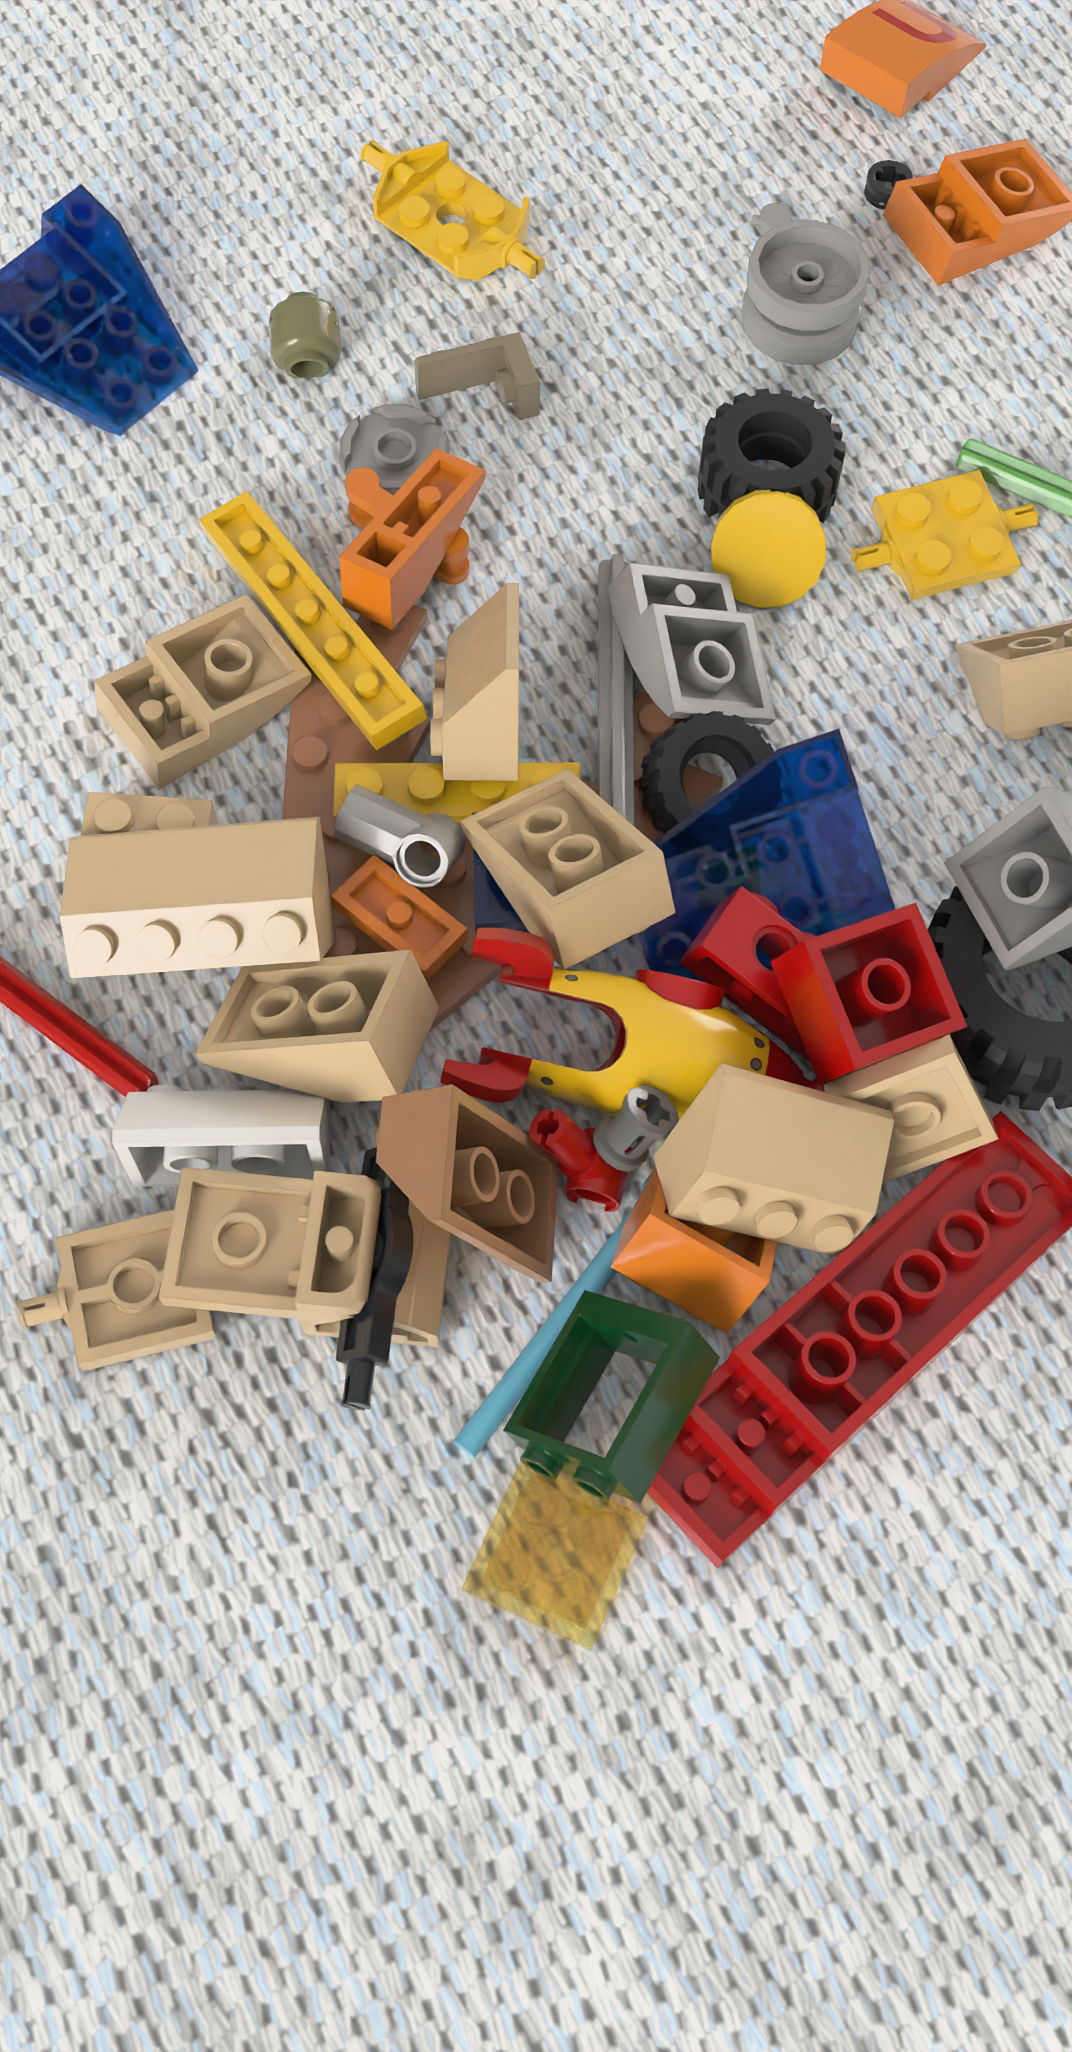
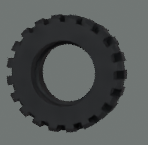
M957 885L954 886L950 898L943 899L935 911L928 927V932L967 1024L966 1028L950 1034V1037L971 1079L988 1087L983 1097L984 1099L1002 1105L1007 1094L1020 1097L1019 1109L1040 1111L1049 1097H1053L1055 1107L1058 1110L1072 1107V1020L1056 1022L1033 1018L1016 1010L998 995L987 978L982 959L986 953L993 949ZM1072 947L1056 952V954L1072 964Z

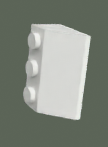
M226 1083L213 1087L212 1091H185V1089L175 1085H155L148 1088L147 1092L127 1093L113 1127L112 1144L133 1187L179 1186L182 1167L313 1180L314 1171L330 1172L331 1110L328 1099L279 1086L277 1090H251L241 1084Z

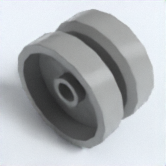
M797 220L771 228L756 241L749 258L748 286L744 293L742 307L743 330L754 347L771 359L791 365H817L838 357L852 344L858 329L862 311L861 303L866 293L870 274L868 256L857 239L835 225L817 220Z

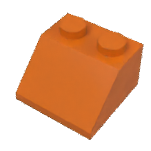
M655 1166L623 1226L610 1267L627 1276L633 1283L646 1287L685 1309L691 1316L704 1320L723 1332L728 1333L769 1283L778 1242L669 1216Z

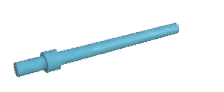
M650 1174L649 1177L645 1180V1182L642 1184V1186H641V1191H643V1189H644V1187H645V1185H646L648 1179L650 1178L651 1174ZM631 1211L453 1440L456 1446L473 1459L527 1390L584 1290L601 1294L617 1273L610 1266L623 1226Z

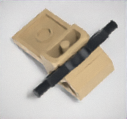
M372 1148L365 1152L361 1175L314 1171L313 1180L182 1167L159 1299L164 1306L300 1319L304 1334L338 1337L336 1361L347 1365L343 1398L340 1405L353 1410H369L371 1408L370 1401L375 1366L385 1365L388 1362L391 1343L439 1347L452 1233L430 1222L376 1163L377 1148Z

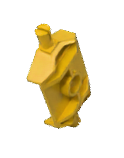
M369 140V145L366 143L363 146L360 155L361 160L382 173L373 195L374 218L458 278L481 280L500 267L506 269L511 264L528 275L530 279H535L536 275L539 276L545 266V259L539 257L523 245L530 220L529 198L525 197L522 199L521 209L450 161L449 143L446 141L406 150L399 155L390 153L375 140ZM446 215H458L464 218L465 222L462 224L447 223L443 225L439 222V219Z

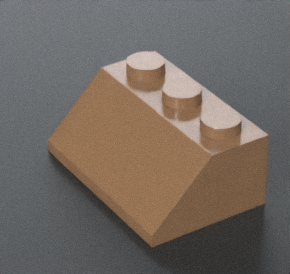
M454 1085L382 1097L380 1125L377 1128L375 1137L377 1148L376 1163L430 1222L539 1283L552 1282L558 1182L557 1160L532 1142L528 1134Z

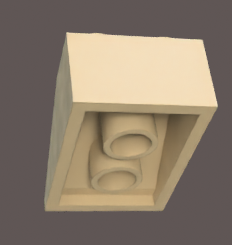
M569 769L460 821L465 836L528 931L543 938L551 946L554 952V960L564 970L579 962L590 959L596 953L633 934L646 930L651 925L675 913L663 851Z
M411 950L322 958L321 961L242 966L195 1055L200 1063L340 1103L382 1101L384 1096L401 1094L439 1006Z

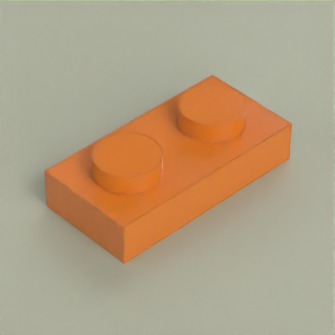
M374 854L331 895L332 908L385 951L411 950L426 982L468 941V928L415 886L402 879L395 870Z

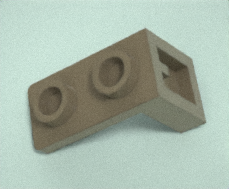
M520 332L497 338H489L481 342L448 350L436 351L417 357L414 360L416 393L419 400L495 381L502 404L512 403L518 420L540 415V379Z

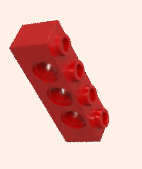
M741 886L717 906L679 963L705 983L723 988L726 999L810 1062L774 970L767 969L759 962L756 955V947L765 951L772 961L803 941L816 936L799 931L779 915L776 906L769 899L760 894L751 893Z

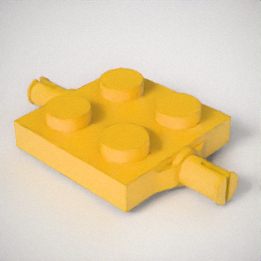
M980 470L875 496L871 510L881 532L880 543L853 548L851 550V560L853 563H856L855 569L857 573L889 564L890 568L901 577L911 600L1017 573L1021 563L1009 538V532L1036 527L1038 524L1037 510H1034L1035 505L1033 503L1002 511L993 501Z

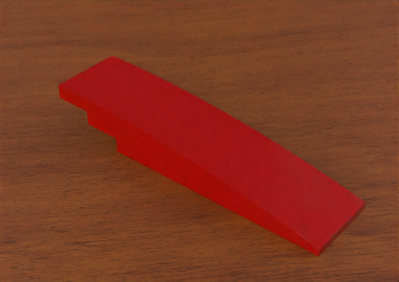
M1002 1111L992 1118L998 1140L953 1156L942 1162L731 1351L728 1359L709 1377L651 1483L647 1494L717 1569L1072 1228V1176Z

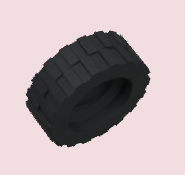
M711 711L706 715H703L702 712L692 715L665 730V733L657 737L649 746L651 748L649 754L643 757L641 763L643 772L642 777L639 778V790H642L644 800L641 802L644 811H648L653 820L651 824L655 829L662 831L668 837L666 840L674 845L681 844L686 846V850L695 852L696 848L720 849L743 842L748 837L758 834L764 828L763 824L765 821L771 819L776 811L774 807L776 799L780 798L781 786H779L781 771L779 764H776L773 756L775 751L770 742L766 743L762 738V732L755 725H748L744 722V718L735 714L728 716L723 715L724 711ZM712 753L722 757L730 764L737 780L735 797L731 804L722 811H704L695 806L685 793L683 786L684 770L688 762L698 754Z

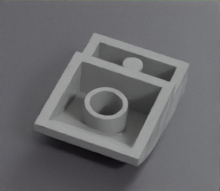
M629 563L609 584L607 590L614 619L631 665L654 703L669 718L687 719L701 712L703 715H706L711 711H724L723 715L732 716L735 714L744 718V722L748 724L771 725L776 720L753 614L737 612L729 574Z

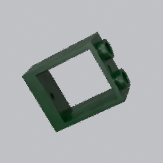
M584 1290L503 1431L524 1450L520 1460L536 1473L548 1479L556 1480L561 1472L571 1476L572 1481L578 1487L599 1499L609 1501L612 1494L615 1493L641 1504L720 1357L688 1321ZM616 1351L656 1364V1367L604 1458L564 1443Z

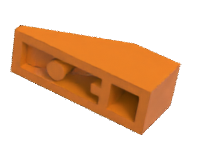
M435 448L339 556L343 607L393 630L425 592L485 481L486 470Z

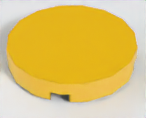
M756 490L734 500L719 517L711 539L712 567L715 573L729 574L733 596L737 601L757 608L782 607L802 598L818 581L826 561L825 532L816 512L800 497L787 492L785 494L779 491Z

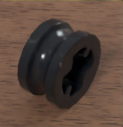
M885 160L873 164L868 170L867 184L864 189L866 200L872 206L885 210L896 182L914 178L912 171L898 161ZM885 182H891L893 189L886 188Z

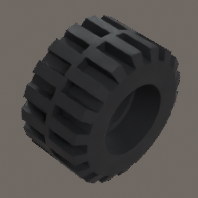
M769 388L756 389V395L749 396L745 392L734 396L733 405L724 402L716 409L715 418L710 417L702 442L697 491L699 500L704 499L703 510L710 518L718 514L719 519L734 500L756 490H771V492L779 491L785 494L787 492L800 497L816 512L819 521L824 524L830 515L831 507L834 506L845 457V443L841 442L843 432L839 424L831 423L832 414L825 407L816 409L814 407L815 400L805 395L801 399L793 397V391L784 389L780 390V394L770 393ZM756 460H773L787 465L790 469L768 470L758 467L751 462Z

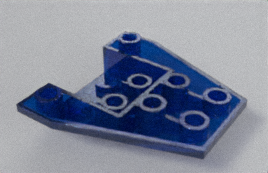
M82 184L42 213L41 238L0 269V376L104 431L121 436L198 372L192 356L121 223Z
M839 728L777 749L653 842L663 851L675 913L638 933L650 970L704 982L679 963V961L717 906L741 886L751 893H757L769 899L776 906L781 917L799 931L810 933L816 937L896 909ZM756 947V955L759 962L767 969L772 970L769 955Z

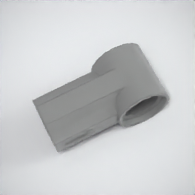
M357 784L349 791L344 804L338 812L333 827V837L395 865L402 879L411 885L421 888L431 887L442 881L464 852L466 842L462 828L457 821L448 815L433 813L424 816ZM419 841L432 844L439 852L440 859L428 856L422 850Z

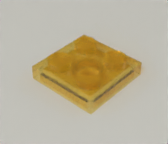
M520 1460L465 1579L462 1591L591 1652L649 1517L610 1499L609 1501L599 1499L587 1493L575 1483L560 1476L556 1480L548 1479L527 1467Z

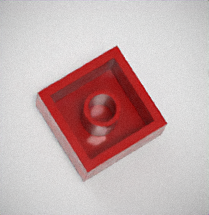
M916 902L803 941L770 962L820 1085L967 1027Z

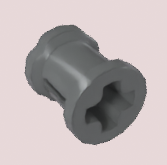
M645 1084L640 1085L638 1088L630 1089L624 1096L623 1108L615 1116L606 1117L595 1127L593 1133V1142L598 1154L606 1163L618 1170L626 1172L637 1170L647 1160L649 1148L656 1140L668 1137L679 1122L678 1111L666 1094L655 1087ZM642 1104H646L643 1110L639 1108ZM629 1146L632 1147L629 1152H625Z

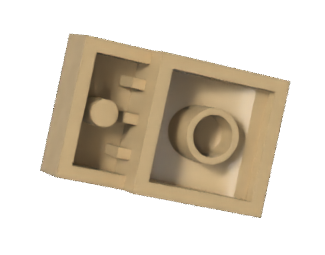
M246 594L146 640L145 657L95 679L94 685L98 710L158 790L252 735L287 706L311 682L312 674Z

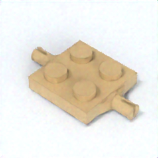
M174 1209L55 1237L61 1267L57 1292L17 1301V1307L20 1311L19 1317L24 1329L29 1326L64 1319L72 1331L77 1364L82 1371L217 1339L211 1310L164 1306L159 1299Z

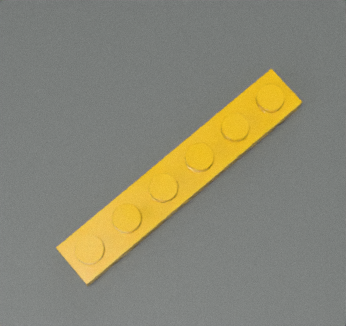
M248 491L199 519L206 537L376 751L428 719L422 702Z

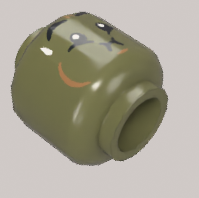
M301 291L292 293L270 311L269 337L271 357L279 368L286 371L288 376L292 378H306L307 376L323 377L339 361L341 354L339 316L334 306L318 298L311 292Z

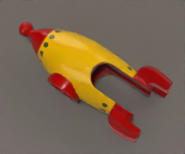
M478 928L470 956L500 965L498 983L593 1006L603 1011L611 1021L615 1033L614 1047L611 1055L600 1067L591 1071H582L483 1047L480 1051L478 1064L445 1059L440 1083L444 1085H454L469 1096L489 1102L504 1103L512 1101L527 1086L557 1099L611 1115H616L623 1108L624 1096L630 1089L638 1088L640 1085L645 1084L655 1087L666 1094L672 1105L677 1109L679 1120L721 1063L825 1092L823 1084L820 1085L817 1078L812 1081L805 1078L802 1070L793 1059L767 1035L722 1006L725 992L723 988L677 975L645 969H637L634 978L588 969L567 968L564 970L562 967L554 966V952L543 938L532 933L505 928ZM642 1104L639 1108L643 1110L646 1104Z

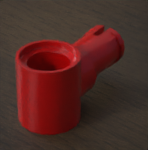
M551 1109L539 1112L530 1125V1139L557 1160L559 1170L567 1177L563 1195L572 1203L577 1204L578 1198L606 1205L604 1210L606 1212L619 1210L630 1171L626 1172L614 1168L606 1163L598 1154L593 1142L595 1128L582 1130L560 1109H555V1112ZM629 1146L625 1152H629L632 1147Z

